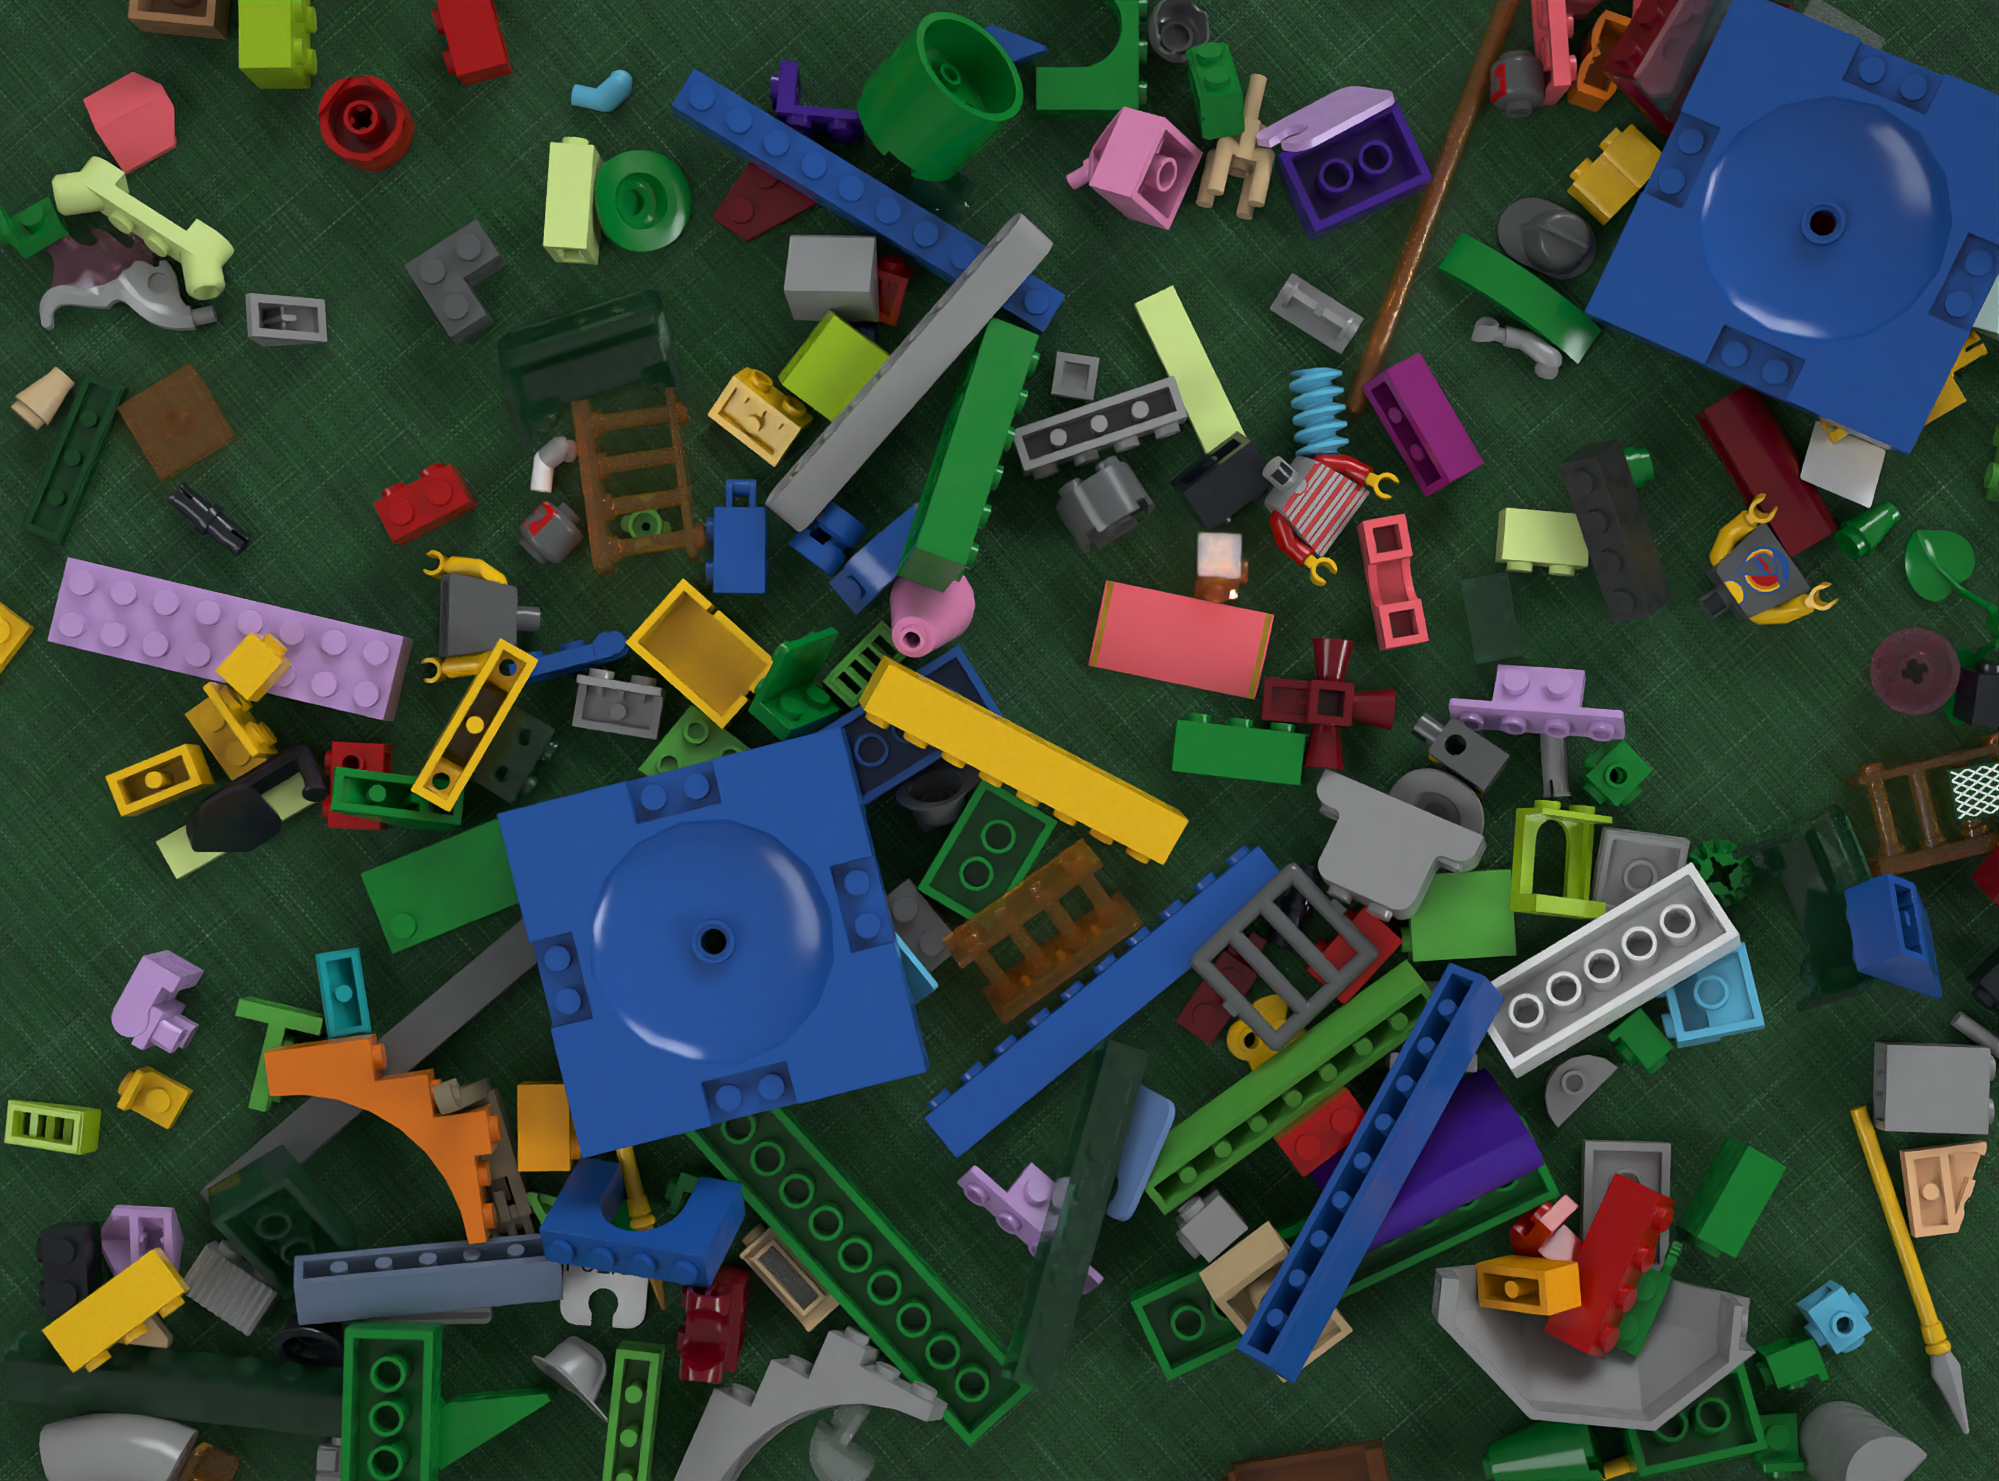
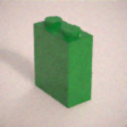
M1727 1136L1677 1224L1689 1232L1685 1240L1717 1259L1720 1258L1722 1252L1736 1259L1787 1167L1751 1146Z

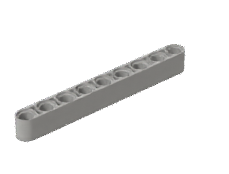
M1022 213L1014 215L775 486L767 497L765 505L797 532H801L808 527L1050 251L1053 242Z

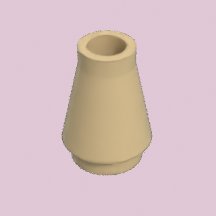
M55 366L48 374L15 395L14 397L17 401L11 406V409L35 430H38L43 424L48 426L75 383Z

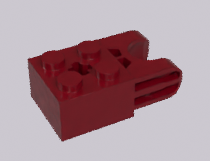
M722 1263L710 1288L683 1285L681 1308L687 1311V1315L684 1316L683 1325L679 1327L677 1338V1352H682L678 1376L680 1380L717 1384L722 1381L725 1371L736 1370L744 1345L751 1277L750 1266Z

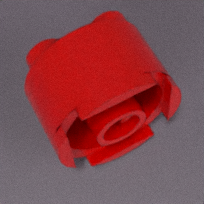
M363 75L340 79L329 87L319 104L318 115L322 138L345 163L354 168L376 173L381 172L397 163L410 147L415 131L411 113L393 88L377 77ZM364 118L367 121H372L368 128L360 126V122Z

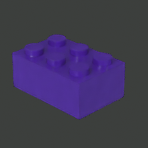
M1397 100L1390 107L1313 148L1299 152L1285 151L1279 154L1275 163L1276 170L1310 242L1426 189L1433 179Z

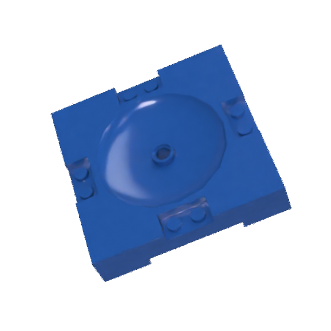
M1732 0L1684 101L1679 118L1644 191L1641 192L1589 301L1585 314L1599 324L1665 353L1668 352L1906 458L1910 455L1999 274V95L1945 73L1942 76L1864 44L1859 37L1769 0ZM1827 215L1833 219L1836 228L1829 235H1817L1810 228V222L1814 217Z
M837 727L711 759L699 764L632 781H624L497 814L528 941L533 943L553 1024V1028L550 1030L582 1158L709 1127L716 1123L796 1103L801 1104L924 1073L929 1069L930 1063L910 984L907 981L845 728ZM710 929H718L726 937V946L721 953L712 952L705 943V937Z

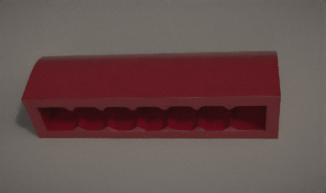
M1743 386L1694 415L1748 509L1753 499L1760 493L1766 494L1764 500L1757 504L1760 512L1769 513L1775 506H1778L1775 516L1766 524L1790 558L1839 529V525L1816 486L1800 478L1803 464L1760 392Z

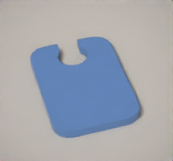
M1132 1082L1123 1088L1083 1180L1081 1193L1086 1202L1100 1208L1105 1198L1107 1184L1114 1176H1117L1118 1190L1114 1198L1109 1202L1105 1214L1120 1221H1126L1133 1215L1174 1121L1175 1106L1171 1100L1138 1083Z

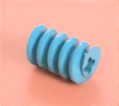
M1311 368L1291 372V375L1301 378L1289 384L1290 390L1302 394L1291 401L1292 408L1304 411L1292 418L1293 424L1305 428L1294 435L1295 442L1307 445L1296 451V457L1301 455L1312 459L1313 456L1319 453L1341 454L1338 453V448L1348 444L1349 439L1336 436V431L1346 427L1347 422L1335 419L1334 414L1345 410L1346 405L1333 402V397L1343 393L1344 388L1331 385V380L1342 376V371L1333 368Z

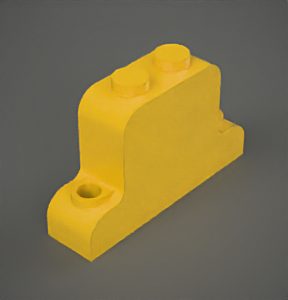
M499 638L431 750L427 762L411 788L412 792L448 812L451 811L539 661L538 659ZM505 659H511L516 664V671L511 676H504L499 671V665ZM440 772L447 774L450 778L449 785L444 789L436 788L432 783L435 774Z

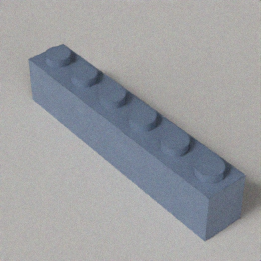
M540 1233L489 1238L487 1242L469 1244L468 1240L303 1255L295 1256L294 1293L299 1325L563 1300L561 1264L546 1261Z

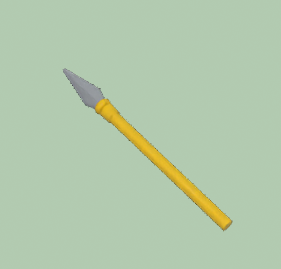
M1867 1106L1854 1107L1849 1111L1921 1323L1920 1328L1923 1340L1927 1344L1925 1351L1930 1356L1931 1376L1943 1394L1963 1433L1968 1434L1969 1427L1961 1366L1951 1353V1343L1946 1340L1947 1336L1941 1321L1937 1318Z

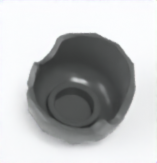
M1161 0L1154 7L1146 24V36L1150 46L1155 53L1169 63H1186V50L1190 49V47L1208 43L1210 39V29L1207 21L1208 13L1198 8L1193 0Z

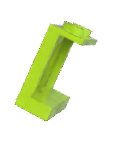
M1535 800L1534 808H1517L1509 911L1580 920H1595L1606 913V902L1589 900L1594 824L1612 823V817L1595 815V807L1569 805V811L1560 810L1561 802ZM1547 820L1558 822L1566 834L1563 897L1532 894L1536 836L1540 826Z

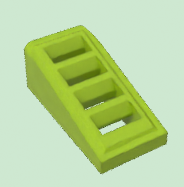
M8 1100L4 1143L78 1155L94 1152L98 1148L101 1110L73 1105ZM26 1112L31 1113L29 1135L24 1134ZM47 1115L44 1137L42 1136L43 1116ZM61 1118H64L63 1138H59Z

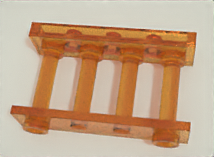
M674 387L665 388L667 405L602 414L601 410L595 411L588 399L571 401L593 569L599 576L616 574L615 562L622 561L623 556L687 547V555L692 563L701 562L699 550L706 549V538L703 524L695 523L682 424H689L686 399H678ZM670 423L673 447L608 456L606 452L600 453L598 437L605 436V431ZM675 464L678 489L613 498L612 494L606 495L604 478H610V473ZM681 505L683 531L619 540L618 536H611L609 520L616 519L618 514Z
M1999 733L1981 737L1983 745L1888 768L1884 767L1883 761L1857 767L1859 775L1846 777L1847 786L1866 784L1882 849L1878 850L1879 857L1866 860L1870 877H1878L1886 873L1896 875L1991 852L1999 845V828L1988 831L1987 824L1982 825L1981 818L1963 820L1965 829L1961 830L1962 837L1947 841L1945 834H1940L1925 774L1927 769L1949 764L1950 769L1967 767L1966 760L1989 754L1992 762L1999 761ZM1907 774L1923 839L1919 840L1921 847L1905 851L1904 844L1899 845L1883 780Z
M1083 838L1063 850L1054 859L942 939L961 969L974 961L991 983L981 991L1004 1024H1007L1144 924L1120 890L1109 897L1099 884L1093 873L1102 868L1103 864ZM1079 884L1095 908L1074 923L1058 899ZM1044 910L1060 931V934L1039 948L1023 924ZM1009 935L1025 959L1004 973L987 950Z

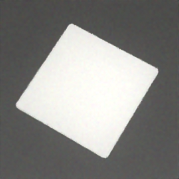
M1816 421L1800 478L1870 508L1886 451L1850 434L1838 440L1837 443L1832 444L1826 434L1836 428L1832 427L1824 431L1820 422Z

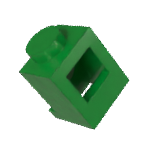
M1640 1007L1608 1024L1599 1032L1604 1039L1611 1042L1615 1040L1619 1042L1614 1048L1628 1065L1632 1067L1637 1063L1648 1074L1654 1073L1668 1061L1669 1058L1666 1054L1674 1047Z
M1804 1331L1755 1348L1759 1362L1755 1363L1754 1367L1764 1388L1773 1385L1777 1389L1783 1388V1390L1788 1391L1806 1385L1808 1383L1807 1378L1814 1376L1821 1382L1829 1379L1815 1339Z

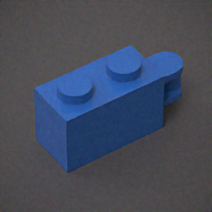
M727 479L726 507H714V517H707L706 541L707 543H714L713 560H706V586H713V593L717 596H768L769 511L766 507H758L757 479ZM734 496L749 497V507H734Z

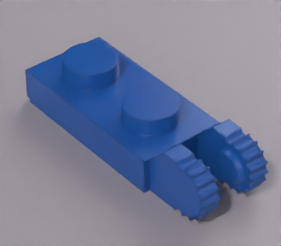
M611 630L610 633H599L591 644L585 645L584 640L568 642L559 647L560 652L545 656L543 651L529 652V655L539 661L524 686L589 670V668L602 667L603 665L615 663L619 659L622 661L623 658L630 655V646L625 643L628 639L621 632H617V630L612 632ZM515 663L508 665L510 675H513L516 671Z

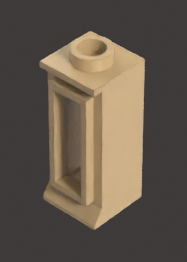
M759 1223L741 1240L746 1246L739 1254L740 1258L746 1261L797 1317L808 1332L839 1305L838 1301L769 1225L765 1228Z

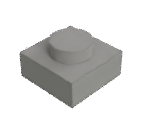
M1057 352L1051 396L1093 402L1100 358Z

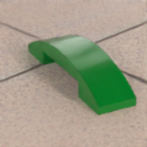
M1464 233L1461 234L1438 267L1439 271L1471 293L1475 290L1537 333L1561 353V356L1574 365H1578L1601 332V329L1589 317L1545 282L1501 253Z

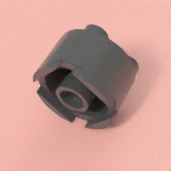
M1111 456L1098 464L1094 469L1096 473L1083 482L1080 478H1076L1065 484L1058 491L1061 499L1058 501L1055 510L1083 553L1090 552V544L1092 543L1100 549L1119 539L1138 525L1135 516L1143 510L1148 517L1155 508V504L1128 463L1120 462L1116 456Z

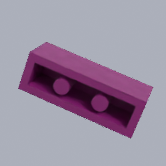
M1420 352L1383 371L1362 386L1425 497L1484 464Z

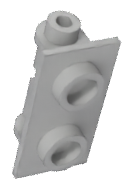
M1293 273L1269 309L1340 355L1364 319Z

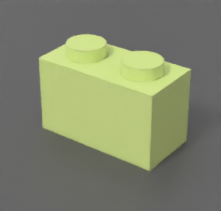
M1505 508L1499 512L1495 563H1507V571L1529 573L1532 572L1533 566L1549 567L1550 575L1575 576V569L1580 570L1588 566L1589 552L1576 514Z

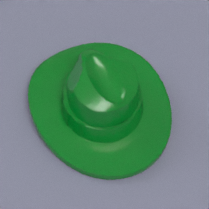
M631 150L619 153L603 164L594 184V201L600 226L608 239L624 250L647 252L662 248L674 241L687 225L692 204L689 184L681 169L664 155L648 150Z

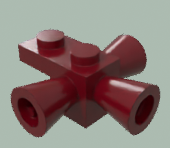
M1312 638L1317 680L1302 681L1264 678L1261 721L1313 725L1302 767L1344 770L1339 727H1351L1352 720L1388 731L1392 729L1395 712L1394 688L1354 693L1355 683L1343 682L1354 641Z

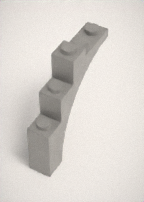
M847 1326L846 1330H832L828 1332L814 1366L801 1357L789 1355V1358L771 1360L757 1394L750 1388L737 1383H733L731 1387L714 1388L674 1481H736L741 1471L763 1445L788 1425L819 1410L846 1404H868L896 1409L928 1422L941 1420L948 1403L936 1397L938 1391L933 1387L919 1381H914L913 1384H910L899 1378L901 1372L897 1368L884 1362H876L881 1349L869 1343L870 1337L864 1331L851 1326Z

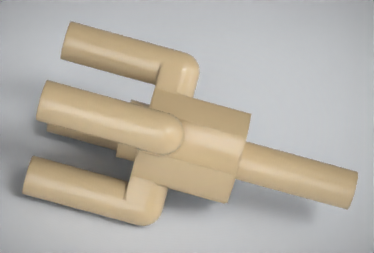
M1260 74L1250 75L1243 110L1245 132L1241 133V135L1220 138L1217 147L1207 153L1196 200L1198 206L1204 208H1211L1213 206L1215 195L1221 196L1224 194L1229 174L1244 178L1236 212L1237 217L1250 220L1253 218L1255 207H1264L1275 160L1274 151L1271 148L1259 146L1256 134L1266 128L1258 120L1267 81L1265 76Z

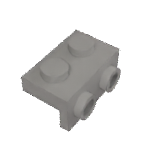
M589 668L588 676L577 674L576 683L579 686L572 726L655 740L659 739L666 689L656 687L657 679L632 675L630 683L614 680L615 672Z

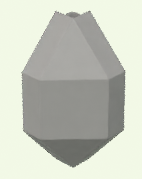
M1476 1264L1436 1268L1431 1310L1435 1319L1532 1420L1655 1431L1756 1353L1746 1342L1750 1298L1672 1279L1638 1357L1614 1346L1610 1352L1606 1353L1604 1359L1589 1355L1544 1332L1543 1329L1549 1316L1479 1307Z

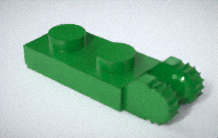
M1674 1240L1669 1245L1660 1271L1650 1267L1647 1272L1642 1274L1636 1287V1301L1630 1311L1624 1313L1617 1328L1619 1329V1337L1615 1347L1638 1357L1673 1278L1670 1274L1683 1247L1682 1243Z

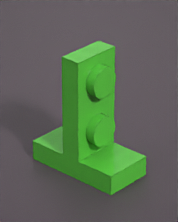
M248 996L239 999L235 1016L268 1023L248 1108L266 1112L275 1108L276 1103H281L284 1096H270L264 1052L272 1047L298 1044V1037L293 1036L294 1030L318 1036L326 1034L325 1018L322 1013Z

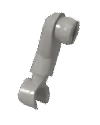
M1485 316L1480 318L1475 324L1471 337L1472 341H1497L1505 347L1520 349L1537 362L1535 373L1539 377L1554 379L1557 376L1558 367L1562 365L1561 353L1535 332L1507 325L1504 328H1500L1499 323L1495 319Z

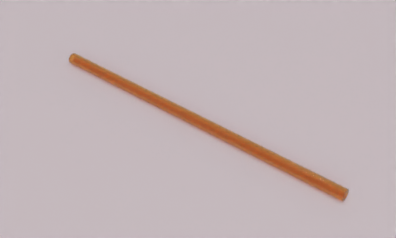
M1497 0L1433 168L1431 174L1433 179L1425 189L1344 403L1346 405L1345 411L1363 416L1369 399L1362 386L1379 374L1488 86L1490 68L1499 57L1520 0Z

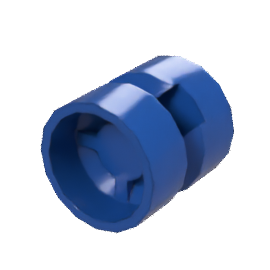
M830 501L812 521L811 525L803 531L797 532L788 545L824 573L833 577L846 560L845 549H854L868 529L844 509ZM827 534L831 537V540L827 541L823 546L821 543L823 542V537Z

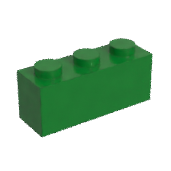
M1185 713V720L1175 721L1169 772L1293 786L1300 785L1306 734L1295 733L1296 725L1270 722V730L1253 728V720L1228 717L1227 725L1210 723L1211 715Z

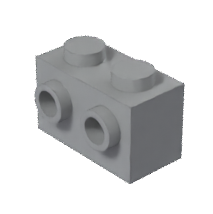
M1214 1185L1210 1186L1200 1196L1196 1192L1177 1207L1180 1214L1175 1220L1179 1230L1175 1234L1178 1236L1179 1242L1194 1259L1202 1254L1210 1263L1248 1229L1240 1214Z

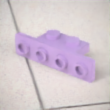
M1498 664L1492 701L1451 698L1449 701L1450 717L1457 719L1474 732L1482 729L1501 730L1512 735H1520L1527 732L1547 734L1554 738H1564L1567 736L1590 737L1596 741L1624 739L1625 736L1623 711L1582 708L1586 681L1585 670Z
M1032 1162L1025 1167L1007 1191L1002 1189L975 1165L957 1181L971 1202L978 1206H983L994 1215L998 1225L1004 1231L1015 1234L1027 1244L1030 1253L1036 1259L1048 1263L1060 1273L1062 1281L1069 1288L1086 1295L1103 1281L1104 1278L1073 1251V1248L1096 1218Z

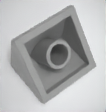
M790 236L784 293L794 320L821 321L827 311L831 309L845 321H879L876 236Z

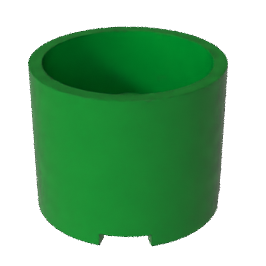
M935 12L924 17L864 81L862 97L857 101V109L868 137L884 156L890 151L901 162L912 168L911 176L925 181L940 182L952 178L1018 113L1023 102V88L1020 76L1011 58L997 40L986 30L958 14Z

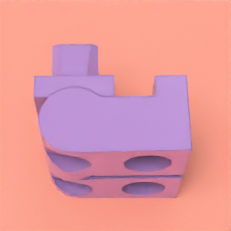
M169 950L143 956L113 1009L111 1019L114 1029L120 1035L134 1037L131 1044L141 1050L158 1046L168 1053H173L178 1047L182 1049L188 1047L199 1028V1024L181 1015L186 1005L175 998L180 990L196 986L204 970Z

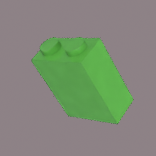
M1511 869L1470 870L1460 874L1436 872L1417 913L1413 917L1405 919V927H1399V938L1403 941L1399 947L1401 952H1407V960L1415 962L1516 956L1514 912L1509 911Z

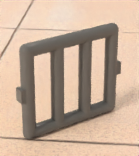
M1289 863L1190 957V965L1224 1000L1221 1005L1233 1017L1238 1015L1270 1050L1280 1051L1376 960L1378 950L1344 914L1346 909L1335 897L1330 900L1297 864ZM1291 884L1357 952L1339 971L1273 902ZM1260 914L1326 982L1309 1000H1306L1242 933ZM1228 944L1240 954L1295 1012L1277 1030L1267 1022L1211 963Z

